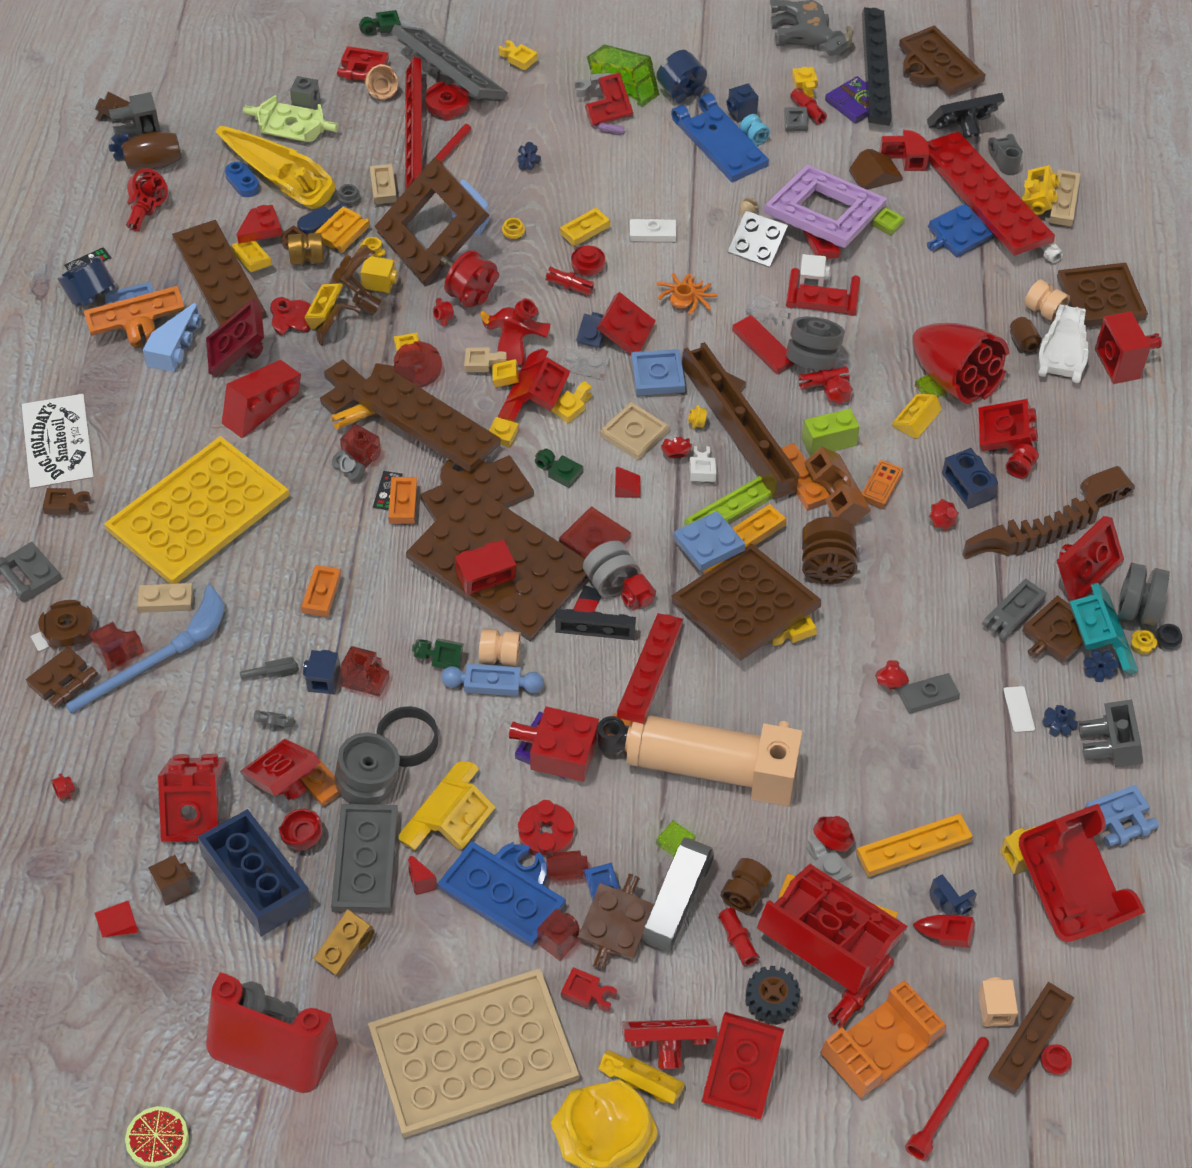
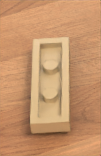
M1058 170L1057 174L1060 184L1058 187H1055L1057 202L1052 204L1049 223L1072 227L1080 173Z

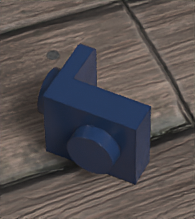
M592 312L591 315L584 313L576 339L577 343L601 348L604 334L596 328L603 314Z
M943 874L933 879L929 891L933 904L938 908L940 907L946 915L964 916L974 908L977 896L973 889L959 896Z

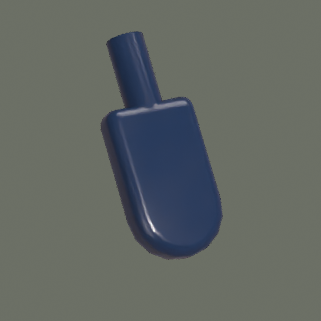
M343 202L329 210L322 206L299 218L297 228L306 235L315 233L343 206L347 208V205Z

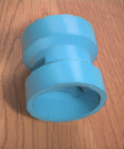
M756 114L748 115L740 124V129L755 145L764 143L770 136V128L762 123Z

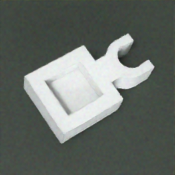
M693 446V457H690L689 462L690 481L716 482L715 458H709L710 446H706V452L703 453L697 450V446Z

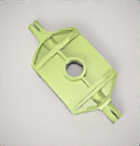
M274 95L262 103L260 107L244 105L245 107L243 108V114L256 117L260 133L311 142L320 133H323L324 130L338 131V123L329 122L323 118L321 104H318V110L278 103L277 96Z

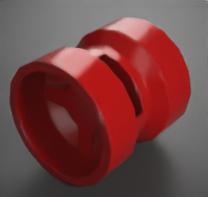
M1029 444L1017 445L1013 456L1006 463V470L1009 474L1019 479L1028 477L1032 466L1035 465L1039 458V453Z

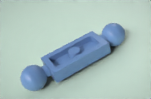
M467 664L466 673L461 672L457 667L450 666L441 675L443 684L449 688H455L464 683V692L518 696L519 687H523L529 693H537L544 686L543 677L537 672H529L524 677L521 676V667Z

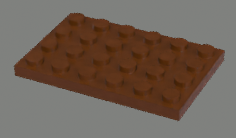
M472 484L457 497L406 551V558L512 630L521 632V636L530 642L556 614V609H560L588 578L583 570L585 560L583 557ZM505 540L516 563V579L466 595L455 572V556L466 550L472 551L481 548L489 542Z

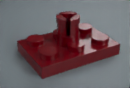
M253 298L206 337L208 372L210 375L218 377L245 354L252 359L260 356L263 351V342L261 341L264 339L261 302Z

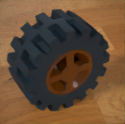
M770 966V970H767L766 967H762L759 973L755 971L752 974V978H749L745 1002L746 1006H749L750 1014H756L755 1019L759 1022L761 1019H765L766 1024L774 1021V1024L777 1025L780 1024L782 1019L784 1022L788 1021L790 1015L793 1016L796 1012L800 998L799 983L797 979L793 980L794 975L791 972L785 973V968L780 967L779 970H776V966Z

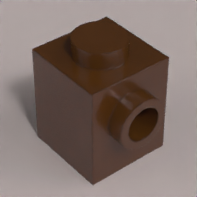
M176 855L148 867L154 885L165 906L192 893L188 879L192 878L191 872L185 862L179 863Z

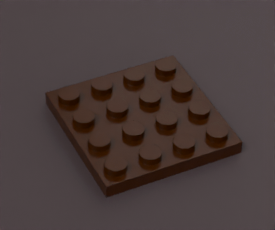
M752 543L745 547V551L728 558L671 595L674 605L740 661L821 607V599Z

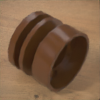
M826 516L816 518L803 527L802 571L805 577L819 584L833 585L843 583L856 574L858 567L856 560L857 538L856 529L852 523L839 517Z

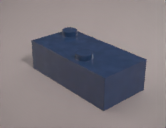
M248 809L198 836L201 856L260 936L267 934L311 907L308 887Z

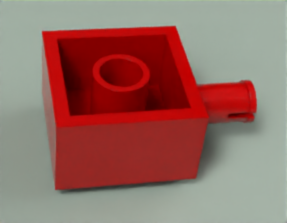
M545 706L540 724L536 727L513 721L509 730V739L532 743L530 770L585 782L598 740L599 718Z

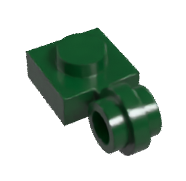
M397 10L376 12V18L374 19L363 17L360 20L359 28L365 35L373 34L376 28H379L380 33L392 32L394 25L401 26Z
M547 448L539 450L535 455V464L543 470L550 468L548 477L567 488H570L583 473V466L564 455L555 461L554 453Z
M438 638L435 642V648L431 646V641L416 639L415 644L412 645L414 657L429 659L430 655L433 656V667L446 669L447 667L454 666L460 669L464 643Z

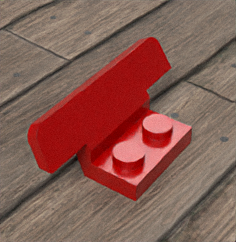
M544 348L531 352L519 372V382L513 384L498 414V418L515 421L523 403H526L529 399L551 411L571 371L546 357L549 351Z

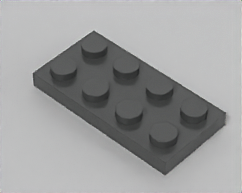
M341 804L331 902L332 912H346L348 909L352 912L390 913L398 805Z

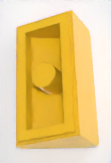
M342 284L321 285L305 316V320L312 330L327 319L343 287Z
M916 394L892 422V427L913 438H919L942 410L937 395Z

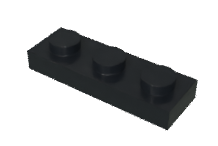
M556 609L555 633L635 641L636 617L625 614L612 615L601 612Z

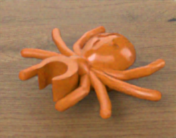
M675 273L671 275L676 284L668 282L656 283L657 286L671 287L658 296V300L672 293L670 302L677 309H685L694 301L692 308L688 311L689 315L696 310L698 300L708 310H711V306L702 297H717V293H703L709 289L711 283H707L702 288L703 280L699 284H694L695 276L691 277V273L685 276L682 283L678 280Z

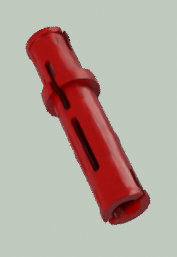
M889 954L872 977L856 994L849 989L842 993V999L832 1012L828 1014V1019L833 1025H836L839 1020L837 1027H844L854 1012L862 1009L866 997L890 967L894 965V960Z

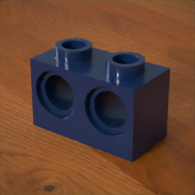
M972 448L945 458L942 475L968 509L995 498L998 486L997 478L993 473H990L984 465L982 458L976 455Z

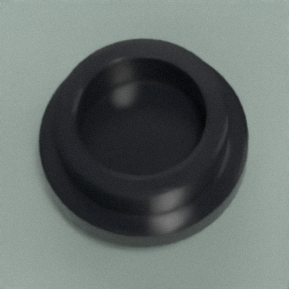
M1164 624L1155 633L1157 644L1165 649H1175L1182 642L1181 630L1174 624Z

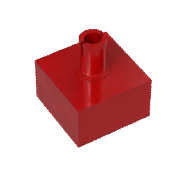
M1132 311L1104 316L1096 342L1095 351L1113 384L1140 379L1149 351L1151 349H1159L1162 346L1161 336L1159 337V333L1145 336Z

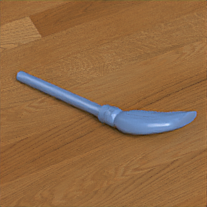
M210 584L207 585L201 605L191 619L187 631H183L177 637L171 639L169 645L67 703L68 711L70 713L77 711L176 652L181 654L184 650L194 646L195 643L208 639L218 628L225 608L223 600Z

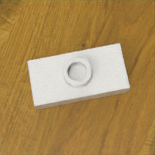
M630 219V241L676 242V220Z

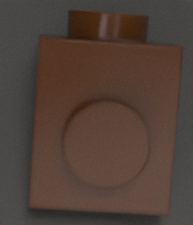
M107 92L104 99L99 98L94 110L98 111L95 119L100 121L103 114L110 117L109 109L129 106L130 102Z

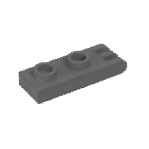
M1025 578L983 620L982 625L987 628L994 622L990 629L993 633H997L1003 628L999 637L1004 640L1045 599L1047 593Z

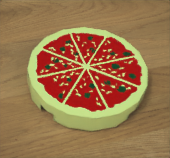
M160 1106L145 1109L135 1116L129 1124L125 1136L127 1152L135 1164L142 1168H165V1166L171 1163H176L187 1150L189 1141L187 1124L182 1116L169 1107Z

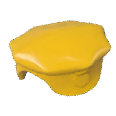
M622 1080L598 1083L570 1091L550 1122L562 1157L565 1161L579 1168H638L658 1136L657 1126L644 1098Z

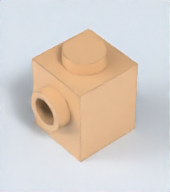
M1000 977L983 980L978 992L983 1027L1013 1026L1018 1015L1013 980H1003Z

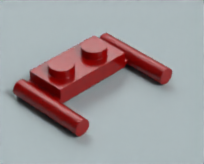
M798 268L791 269L786 307L847 313L849 316L856 315L861 280L859 276L854 275L851 277L850 292L847 294L845 289L800 284V288H798L800 270Z

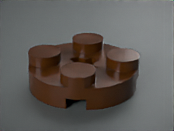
M77 600L56 602L50 606L51 610L46 614L43 612L40 615L38 625L41 635L47 641L48 646L52 648L84 644L89 641L90 633L94 628V618L91 609L88 606L87 608L82 606L81 602ZM65 621H70L69 625H64Z

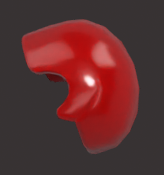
M305 808L290 812L285 816L279 827L283 843L297 851L308 850L316 845L323 832L322 822L318 814Z

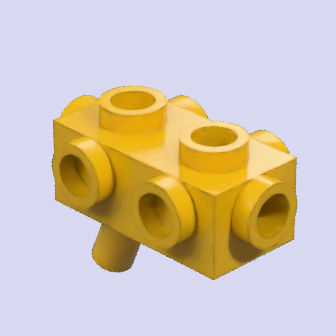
M1050 165L1028 170L1027 180L1024 182L1025 194L1022 196V200L1036 215H1041L1046 210L1052 209V204L1057 202L1055 187H1058L1060 182L1058 174L1053 172Z

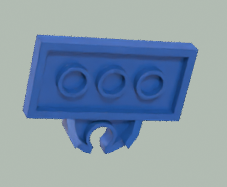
M471 841L437 883L438 889L531 948L535 946L566 905L565 898L544 886L547 881V862H545L543 855L538 852L535 855L534 864L524 867L519 862L529 856L530 846L516 845L514 842L503 846L494 855Z

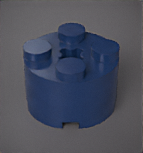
M683 49L671 54L666 58L667 64L664 67L661 65L657 71V81L678 104L693 94L695 96L700 95L705 89L703 84L707 78V70L687 50Z
M100 256L91 258L92 263L90 264L83 262L73 267L57 279L72 305L75 304L76 307L88 305L96 300L95 295L100 293L106 294L116 288L113 284L114 280Z

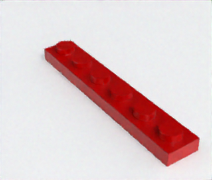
M657 613L617 709V718L644 724L681 632L683 618Z

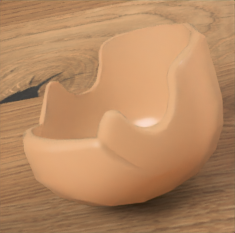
M383 64L374 66L367 73L365 79L367 91L378 100L391 98L398 90V77L392 67Z

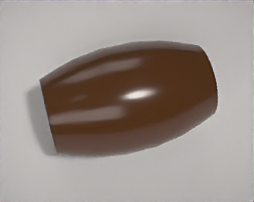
M145 133L133 137L122 144L128 169L141 170L147 168L154 170L169 166L182 159L176 133Z

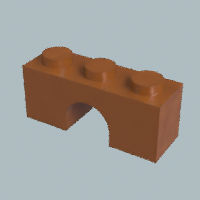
M822 446L804 462L813 480L823 485L831 494L825 501L834 517L846 519L855 525L871 511L840 454Z

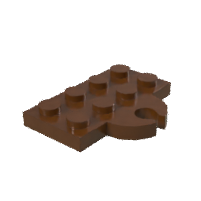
M935 25L900 39L899 47L907 54L903 61V74L908 75L912 70L918 71L910 73L909 81L919 85L937 83L951 96L985 81L986 74Z
M508 455L490 464L482 461L471 472L467 470L455 471L453 469V462L448 460L441 468V485L420 494L422 503L433 520L436 521L470 484L507 508L533 497L534 489L512 457Z

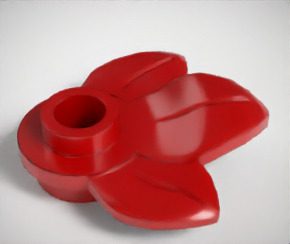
M284 297L274 299L271 302L270 311L273 314L271 323L275 331L280 335L285 334L289 328L308 332L309 325L305 320V316L311 304L303 300L291 301Z

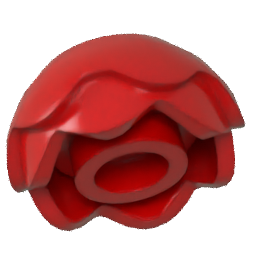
M676 437L673 440L665 439L661 445L662 452L668 458L673 459L686 457L692 449L690 439H683L682 437Z

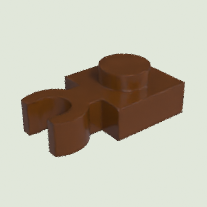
M47 488L43 503L44 514L70 515L71 509H76L81 513L89 512L88 503L81 502L91 501L90 493L81 491L74 494L72 488Z

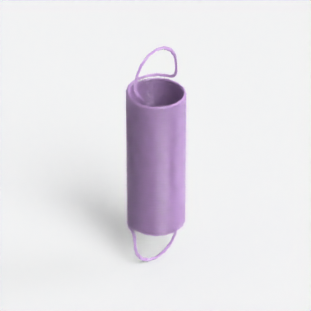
M600 123L598 125L602 132L619 135L629 133L623 132L624 126Z

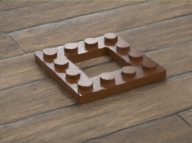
M434 157L375 225V228L422 282L429 285L445 267L440 263L441 258L446 255L452 259L490 214L444 164ZM437 193L457 216L427 249L407 225L431 197Z

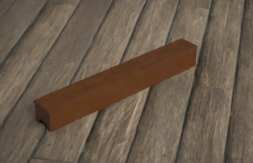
M705 342L701 343L700 348L691 351L689 348L683 349L682 368L757 475L762 478V482L771 491L774 499L797 492L800 474Z

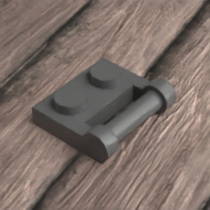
M33 542L28 543L5 558L0 557V574L15 589L16 596L22 602L28 601L62 580L59 571ZM17 566L31 584L24 585L11 568Z

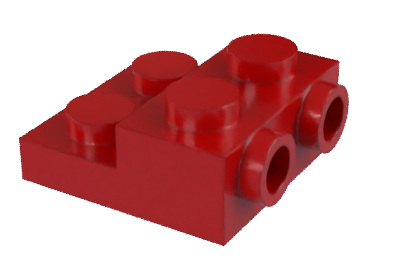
M1028 399L978 407L979 438L982 452L1007 447L1008 452L1013 453L1019 444L1025 443L1034 447L1033 442L1038 441L1037 429L1032 426V423L1037 422V414L1035 408L1030 407Z

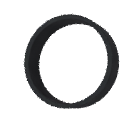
M412 706L399 707L388 712L380 720L376 734L382 736L388 725L402 718L420 719L426 722L434 732L432 742L422 752L410 756L399 755V766L412 767L427 761L434 754L438 745L437 725L433 717L425 710Z

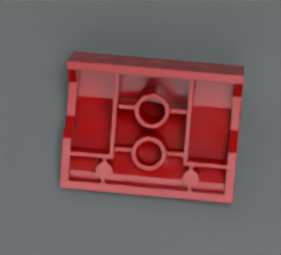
M812 864L806 866L792 879L783 896L775 903L770 900L766 902L757 925L758 930L855 994L872 977L908 927Z

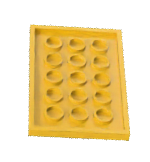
M219 436L106 521L104 526L106 531L168 583L178 584L289 497L290 494L289 489L227 440Z

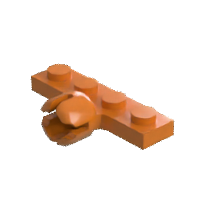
M178 286L84 310L83 312L91 336L123 328L126 331L130 345L141 348L143 347L141 336L144 335L147 342L151 333L156 330L153 323L155 319L185 310Z

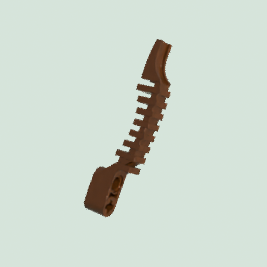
M1120 466L1087 477L1080 485V489L1086 495L1085 499L1079 501L1077 497L1071 499V507L1069 505L1063 506V514L1060 511L1054 512V521L1050 515L1045 516L1043 525L1040 519L1037 518L1033 520V527L1031 528L1028 521L1023 520L1019 529L1014 519L1008 521L1007 530L1002 524L966 540L962 555L964 559L985 552L1000 553L1007 557L1012 554L1019 556L1025 550L1027 553L1033 551L1036 546L1038 549L1044 547L1046 542L1052 544L1056 538L1059 540L1065 538L1066 533L1071 535L1075 533L1077 528L1079 530L1085 529L1087 522L1089 525L1095 523L1099 508L1126 498L1134 491L1135 485Z

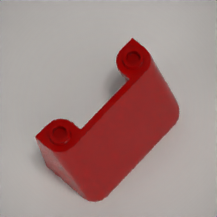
M1098 803L1027 830L1019 837L1020 851L1057 937L1064 942H1072L1099 933L1145 913L1138 895L1133 890L1125 888L1116 891L1094 840V836L1104 831L1106 823Z
M220 972L211 990L206 1048L209 1055L219 1062L293 1091L307 1093L314 1090L319 1084L338 1045L332 1015L316 1008H307L297 1015L292 1025L239 1005L243 994L242 984L235 977Z

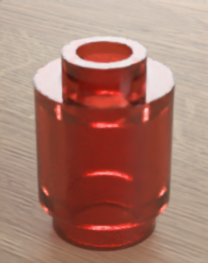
M580 850L553 853V856L546 857L549 880L556 879V882L583 879V872L588 869L587 855L581 856Z

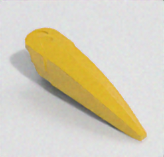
M219 126L215 131L249 165L279 187L287 196L309 209L322 207L334 193L336 185L333 178L328 175L321 165L315 163L311 158L299 154L297 150L226 126Z

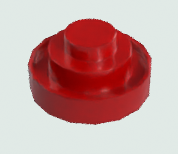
M589 245L575 249L571 255L572 269L576 273L585 276L600 273L605 267L604 252L600 248Z
M840 816L820 817L813 827V832L817 839L829 850L845 852L850 849L855 840L848 821Z

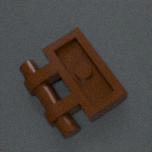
M67 647L30 675L26 682L44 700H47L54 694L48 701L53 708H57L60 704L69 702L72 699V695L79 689L88 687L91 684V680L98 675V672L92 666L83 672L87 668L86 662L70 647ZM73 679V681L70 684H68L66 687H63Z

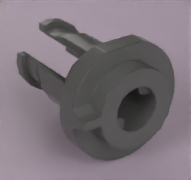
M250 981L242 984L243 994L239 1005L281 1020V1015L293 1019L296 1017V1007L292 1002H282L278 998L265 995L264 988L260 983Z

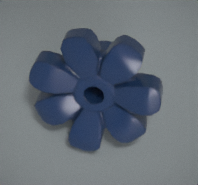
M122 132L120 138L117 135L111 137L114 144H109L108 149L114 152L113 157L116 160H120L122 157L125 161L123 147L121 146L129 139L128 133Z
M527 142L525 146L521 145L518 149L521 155H518L517 162L521 170H532L534 163L539 164L541 161V156L536 154L538 147L532 142Z
M1093 650L1091 652L1092 658L1086 657L1083 661L1084 666L1087 667L1084 670L1087 677L1094 676L1096 682H1103L1104 675L1107 678H1112L1115 675L1113 669L1119 668L1118 660L1112 659L1113 653L1110 650H1105L1103 654L1099 650Z
M1056 705L1055 710L1050 707L1047 708L1044 713L1045 717L1042 720L1045 727H1051L1049 734L1052 736H1057L1059 731H1061L1063 736H1069L1071 730H1076L1078 722L1073 720L1076 715L1075 711L1072 709L1068 710L1063 705Z

